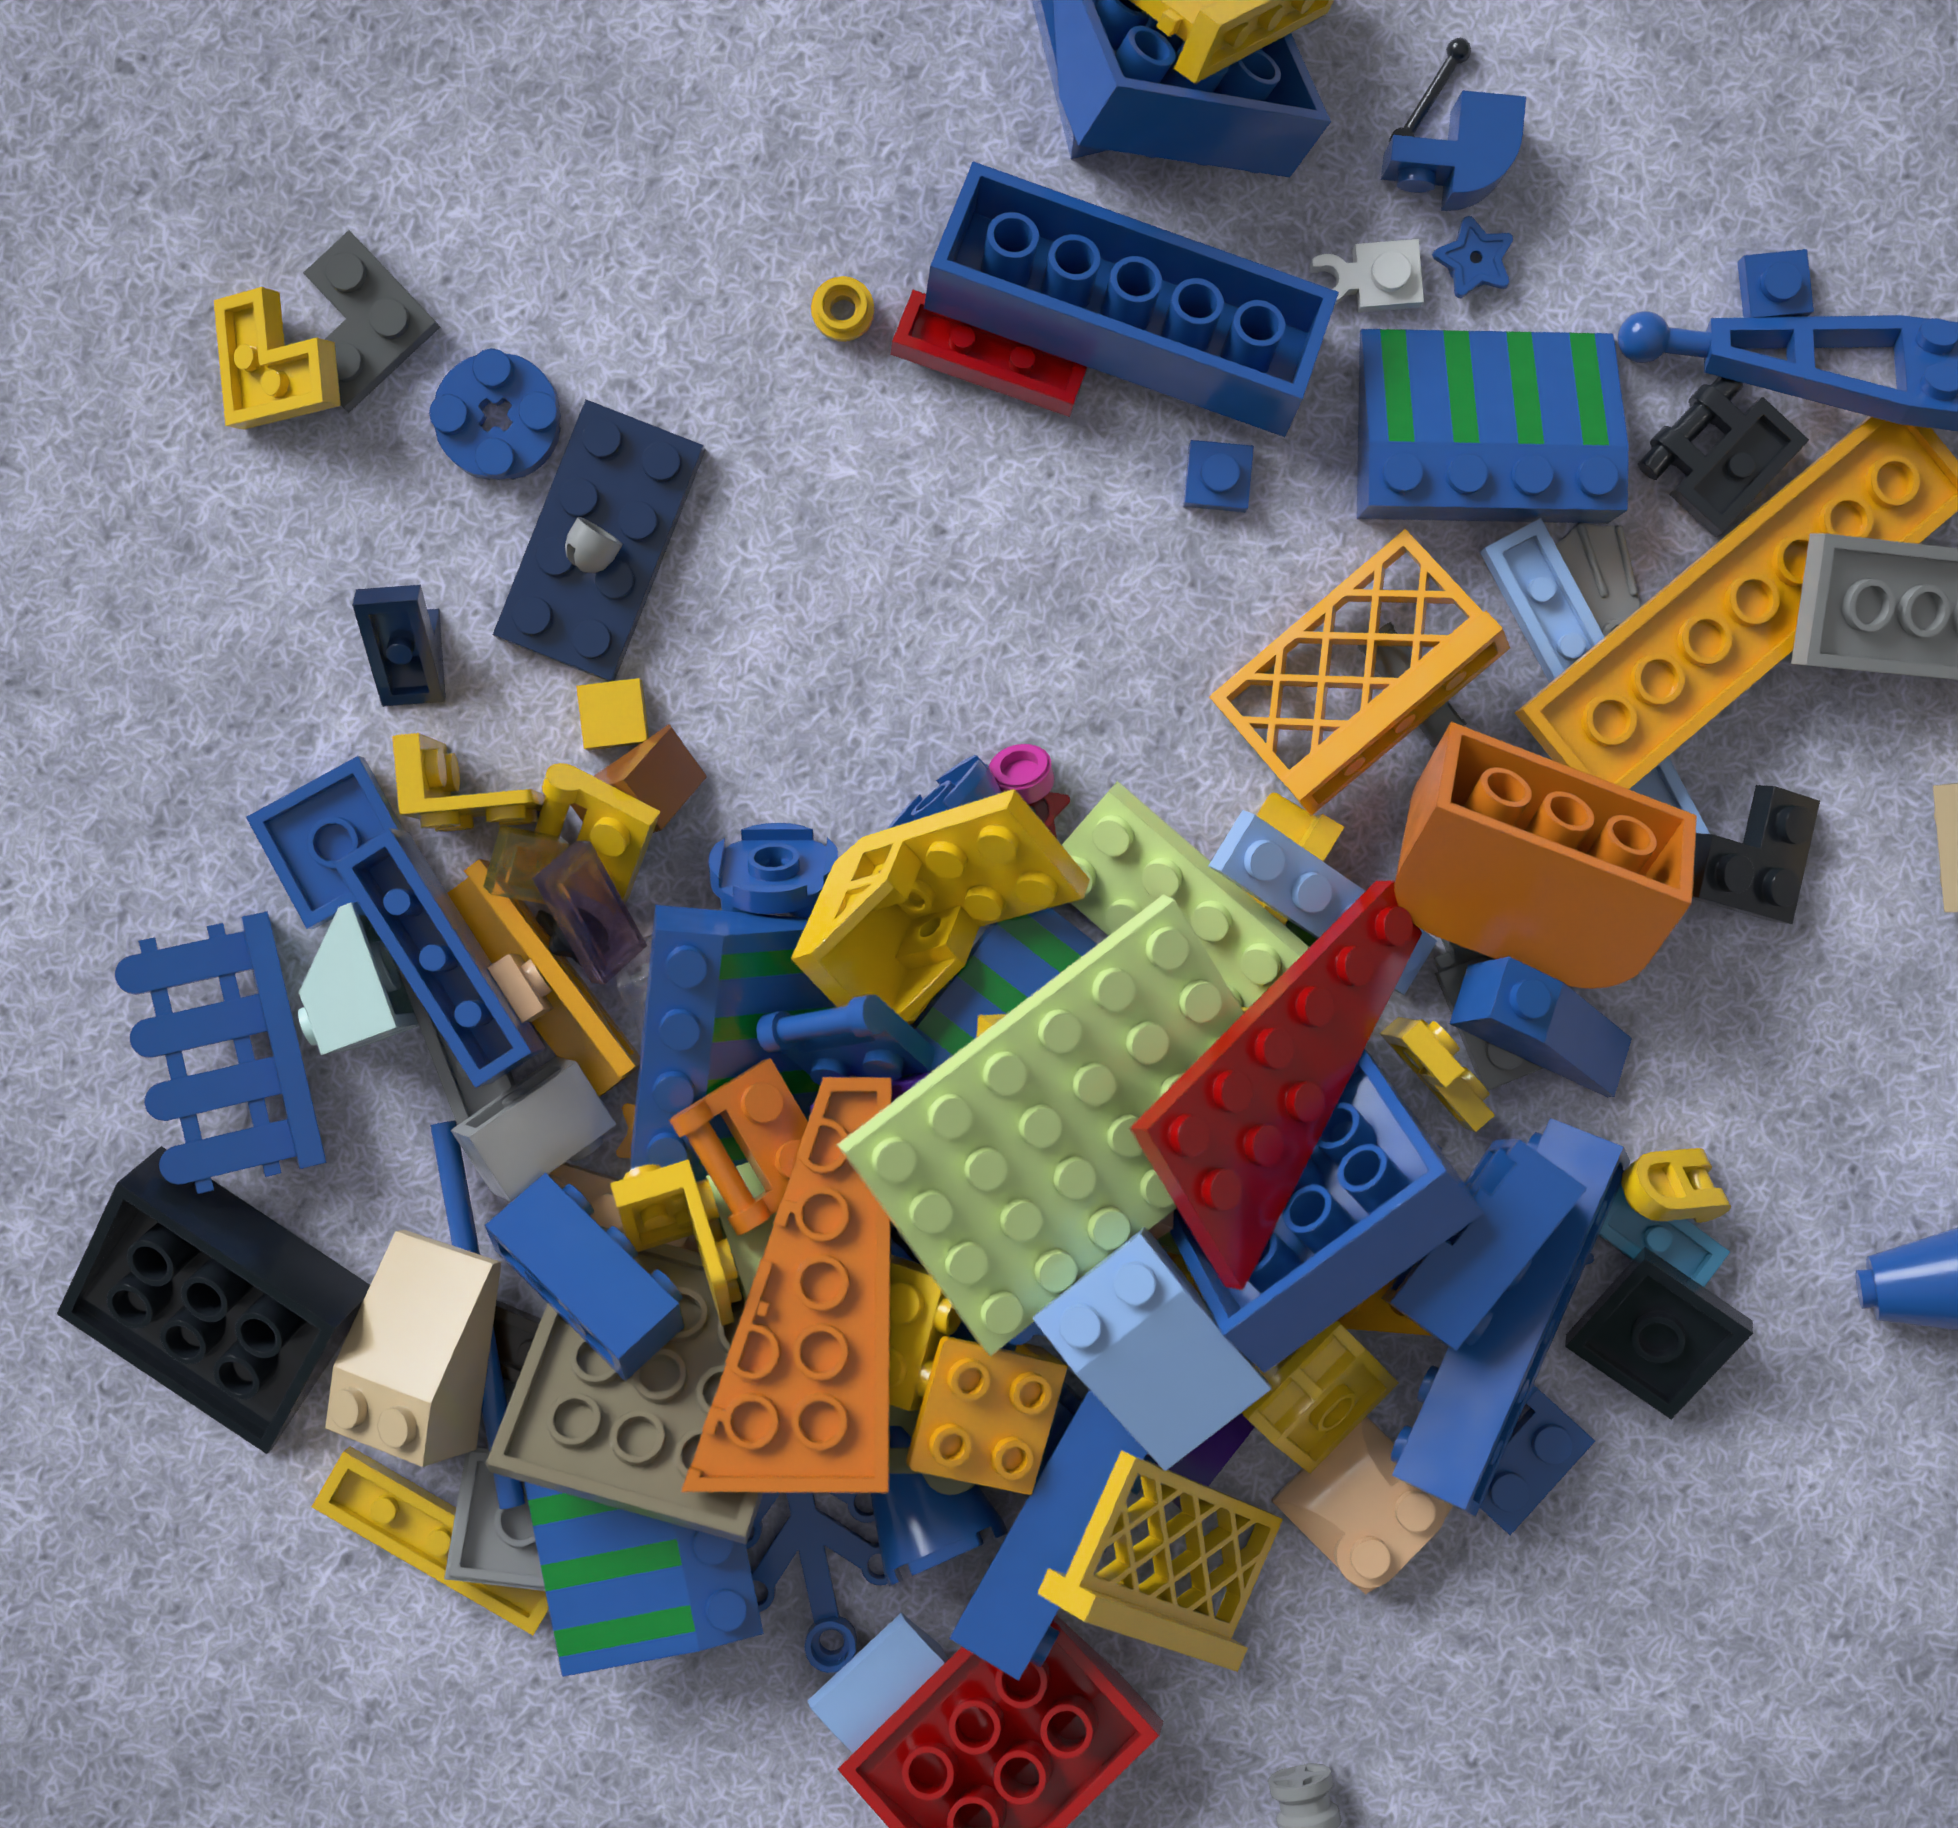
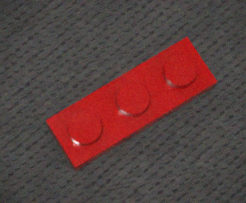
M912 290L893 337L890 355L1068 417L1071 416L1088 367L924 309L926 294Z

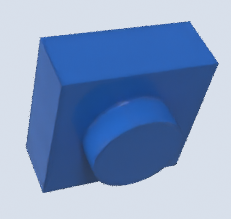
M1807 249L1744 255L1737 261L1743 318L1808 317L1814 312Z
M1190 440L1183 507L1246 513L1249 504L1254 446Z

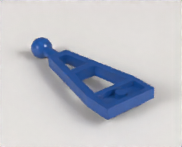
M1642 311L1629 316L1623 322L1618 332V345L1622 354L1627 359L1636 363L1652 362L1663 353L1704 358V373L1897 424L1958 432V322L1939 318L1928 319L1904 315L1711 318L1707 330L1704 332L1668 327V324L1660 315L1654 312ZM1893 347L1897 389L1815 368L1814 348ZM1786 348L1787 361L1743 349Z

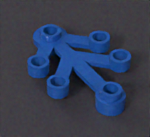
M763 1492L753 1523L754 1535L748 1539L746 1549L753 1547L758 1542L763 1529L762 1519L781 1492ZM786 1492L790 1516L756 1569L751 1571L753 1581L762 1582L768 1590V1596L764 1600L757 1602L759 1612L766 1610L772 1604L777 1582L797 1551H799L814 1621L807 1632L804 1645L805 1654L810 1664L817 1670L825 1673H835L841 1670L854 1657L857 1646V1634L853 1625L846 1618L839 1615L825 1546L860 1568L868 1582L882 1586L888 1584L885 1575L872 1572L868 1565V1561L873 1555L881 1554L880 1548H877L879 1543L872 1544L816 1508L813 1492ZM828 1492L848 1504L849 1513L857 1521L862 1523L875 1521L873 1511L869 1513L862 1512L855 1504V1497L861 1492ZM827 1630H836L842 1635L844 1643L837 1650H828L822 1646L820 1635Z

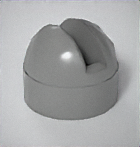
M578 517L567 535L565 543L566 557L582 572L596 573L604 570L613 562L623 544L601 527Z

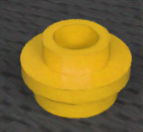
M846 276L831 278L822 283L813 295L811 314L815 326L824 336L834 341L847 342L859 338L869 329L874 318L875 310L872 295L863 283L854 278ZM841 300L851 302L855 307L853 316L847 320L834 318L831 314V309L836 302Z

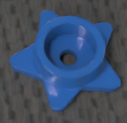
M1466 216L1461 221L1456 241L1433 251V259L1448 268L1454 281V294L1457 298H1463L1476 287L1483 285L1499 289H1506L1508 287L1509 277L1502 258L1513 242V235L1511 233L1487 234L1472 216ZM1478 253L1481 256V262L1473 263L1470 255Z

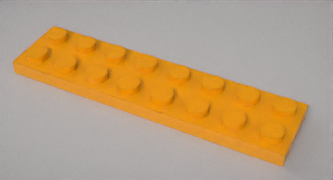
M1868 416L1515 712L1516 716L1553 761L1630 789L1793 651L1810 533H1826L1919 544L1958 511V460L1932 428L1902 425Z

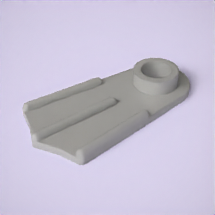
M1578 523L1564 539L1555 544L1604 637L1610 633L1613 627L1619 626L1641 607L1626 538L1621 525L1598 526Z

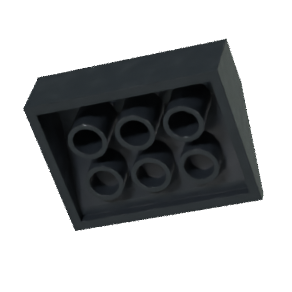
M161 1146L116 1183L58 1309L57 1315L265 1454H268L347 1337L370 1284L214 1180H212L214 1190L197 1194L195 1182L186 1184L168 1182L162 1176L159 1168L161 1156L167 1150Z

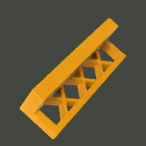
M478 859L464 870L468 878L448 892L449 897L492 964L508 954H519L524 962L531 959L554 990L546 995L554 1009L531 1023L556 1056L578 1063L600 1098L639 1068L640 1055L568 959L563 956L554 955L549 951L550 936L536 921L534 914L497 865L492 861Z

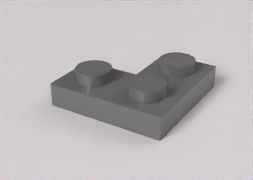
M350 230L303 272L346 318L325 340L335 342L340 404L350 413L431 337L440 326Z

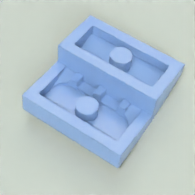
M900 1613L808 1700V1704L830 1731L854 1753L948 1659L940 1644L904 1614Z

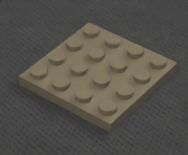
M600 1226V1227H601L602 1229H604L605 1231H607V1230L609 1229V1228ZM662 1244L637 1252L638 1256L634 1260L648 1274L653 1273L656 1269L660 1270L680 1291L683 1299L679 1302L685 1327L626 1381L547 1303L486 1461L489 1472L747 1545L763 1492H681L745 1307L743 1296L742 1300L731 1303L734 1322L721 1326L699 1252L669 1244Z

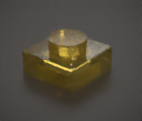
M500 825L483 887L491 895L552 905L569 843L560 836Z

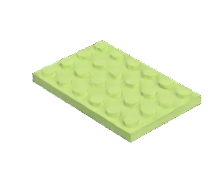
M1162 895L841 1141L837 1146L979 1345L992 1356L1034 1322L1032 1318L1037 1312L1142 1228L1145 1227L1147 1230H1150L1177 1208L1131 1132L1130 1127L1244 1014V1011L1177 902L1168 896Z

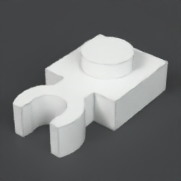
M1419 239L1355 244L1352 250L1353 263H1346L1342 258L1333 254H1322L1311 260L1309 265L1310 272L1318 273L1325 271L1334 276L1336 287L1332 290L1339 292L1335 305L1345 295H1356L1357 313L1420 308L1424 302Z

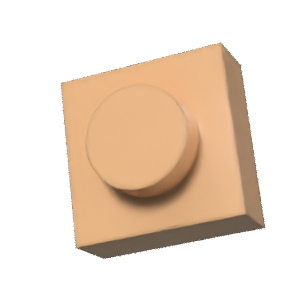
M508 954L487 967L522 1023L533 1022L554 1009L546 997L547 994L554 990L531 959L524 962L519 954Z

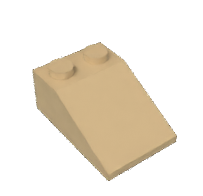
M407 1230L395 1231L333 1365L325 1429L421 1467L476 1450L502 1262Z

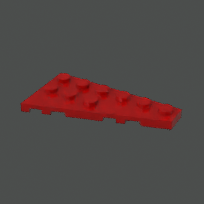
M1394 880L1375 881L1130 1127L1131 1132L1222 1283L1227 1288L1244 1290L1422 935L1420 928L1413 924L1410 913L1405 908L1399 907L1395 896Z

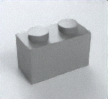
M555 1056L451 1129V1132L490 1191L506 1200L512 1201L544 1173L550 1177L549 1173L567 1160L576 1162L595 1152L603 1143L601 1136L616 1126V1123L578 1063Z

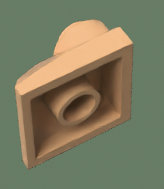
M1367 1416L1311 1474L1302 1468L1272 1499V1502L1340 1569L1343 1576L1349 1582L1356 1585L1365 1595L1389 1582L1440 1530L1445 1518L1453 1507L1392 1476L1396 1467V1463L1391 1461L1394 1442Z

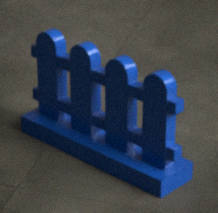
M268 911L242 916L241 925L243 931L226 935L224 924L219 923L207 926L209 939L158 949L155 937L139 940L141 953L125 957L118 963L115 969V980L124 992L132 995L151 993L156 1017L143 1019L134 1025L130 1032V1044L137 1054L146 1058L165 1055L171 1079L157 1083L147 1091L144 1100L145 1108L149 1115L157 1120L169 1121L180 1118L185 1139L184 1144L173 1146L163 1153L159 1162L160 1172L168 1182L173 1184L195 1182L197 1194L214 1190L211 1177L259 1165L263 1166L265 1177L281 1174L279 1161L296 1157L299 1169L327 1163ZM252 970L258 994L240 997L235 974ZM219 978L223 1002L173 1013L168 988ZM267 1032L272 1057L255 1060L250 1036ZM233 1040L239 1064L190 1076L187 1075L182 1051ZM281 1094L287 1119L270 1123L264 1098ZM248 1102L253 1127L202 1139L197 1114Z

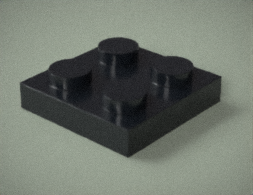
M1644 1247L1566 1334L1565 1347L1672 1420L1753 1334V1321Z

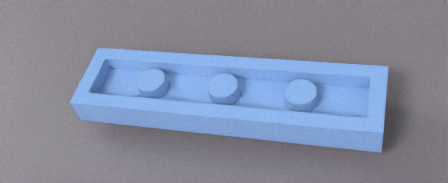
M1242 810L1209 864L1210 868L1316 939L1365 892L1361 887L1257 815ZM1421 930L1422 935L1394 989L1405 995L1437 942L1436 939Z

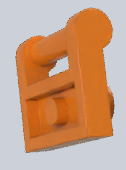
M771 1058L754 1065L669 1119L678 1137L686 1135L730 1209L731 1214L727 1219L737 1236L759 1226L778 1211L808 1124L806 1117ZM719 1113L765 1189V1192L755 1198L709 1123Z

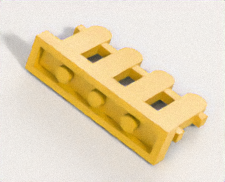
M1334 0L1130 1L1158 21L1157 28L1166 35L1176 34L1186 41L1174 69L1195 84L1324 16L1329 12Z

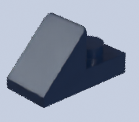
M421 584L356 589L352 606L382 707L445 702L439 609H427Z

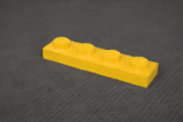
M351 1446L343 1451L312 1504V1508L532 1636L535 1634L549 1610L545 1591L445 1580L456 1507Z

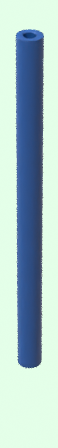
M456 1120L430 1125L452 1246L480 1255L461 1145L451 1132V1129L457 1126ZM494 1327L492 1329L482 1403V1415L489 1454L508 1407ZM493 1473L499 1509H508L525 1504L522 1481Z

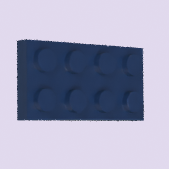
M585 399L492 635L606 681H615L706 449L704 445ZM578 517L601 527L623 544L613 562L602 571L596 573L582 572L566 557L565 543L567 535Z

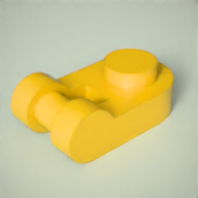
M1703 1148L1649 1152L1640 1156L1622 1173L1621 1185L1628 1204L1634 1211L1650 1220L1672 1221L1693 1218L1695 1222L1702 1223L1716 1219L1731 1209L1722 1188H1715L1708 1174L1712 1169V1165Z

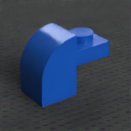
M1462 90L1450 111L1448 140L1393 135L1383 154L1381 180L1397 181V187L1400 190L1413 193L1432 191L1435 189V185L1443 186L1441 211L1461 210L1481 202L1494 191L1517 157L1523 137L1526 96Z

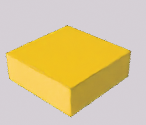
M640 678L576 686L583 747L585 750L638 745L649 738L643 681Z

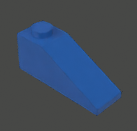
M1511 957L1467 966L1449 1023L1456 1028L1607 1098L1615 1097L1632 1040L1628 1034L1564 982Z

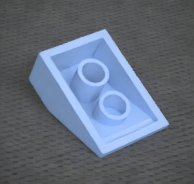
M1145 1227L1037 1312L1032 1318L1074 1373L1164 1471L1168 1470L1272 1389L1257 1367L1222 1335L1206 1302Z

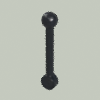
M1460 37L1450 41L1446 48L1447 58L1404 127L1396 129L1391 134L1389 143L1393 135L1415 137L1414 133L1457 64L1465 62L1470 57L1471 46L1466 39Z

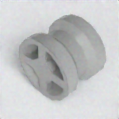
M1308 1763L1278 1770L1268 1779L1272 1798L1279 1801L1281 1810L1276 1817L1278 1828H1338L1342 1821L1339 1808L1330 1800L1329 1791L1333 1786V1779L1328 1766Z

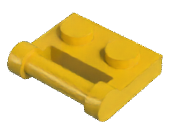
M565 763L553 764L547 769L542 784L545 799L532 840L523 845L518 859V868L529 878L534 880L550 878L618 914L631 894L661 811L575 766ZM576 803L586 808L587 811L573 853L570 854L558 848L557 843L570 804Z

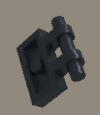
M1720 376L1711 385H1702L1689 398L1690 408L1672 427L1663 426L1650 440L1652 448L1637 464L1643 474L1652 480H1657L1670 465L1676 466L1686 476L1669 495L1714 537L1723 533L1809 441L1802 432L1764 397L1754 402L1743 413L1731 402L1743 388V383ZM1708 424H1712L1724 435L1704 455L1692 442Z

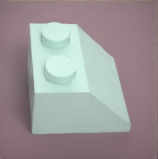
M348 903L338 907L299 991L304 1006L298 1010L300 1026L307 1041L313 1046L318 1044L321 1055L355 1050L419 1026L396 962L358 903Z

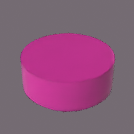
M1018 744L1007 747L997 753L989 764V768L1002 793L1015 789L1027 804L1042 799L1050 792L1054 785V772L1050 756L1044 749L1035 745Z

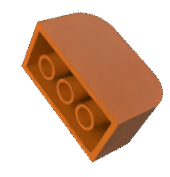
M1451 722L1412 791L1395 879L1396 900L1399 907L1405 908L1410 913L1413 924L1436 937L1455 943L1460 947L1476 951L1494 959L1511 957L1571 987L1594 989L1618 985L1632 979L1648 965L1692 904L1697 815Z

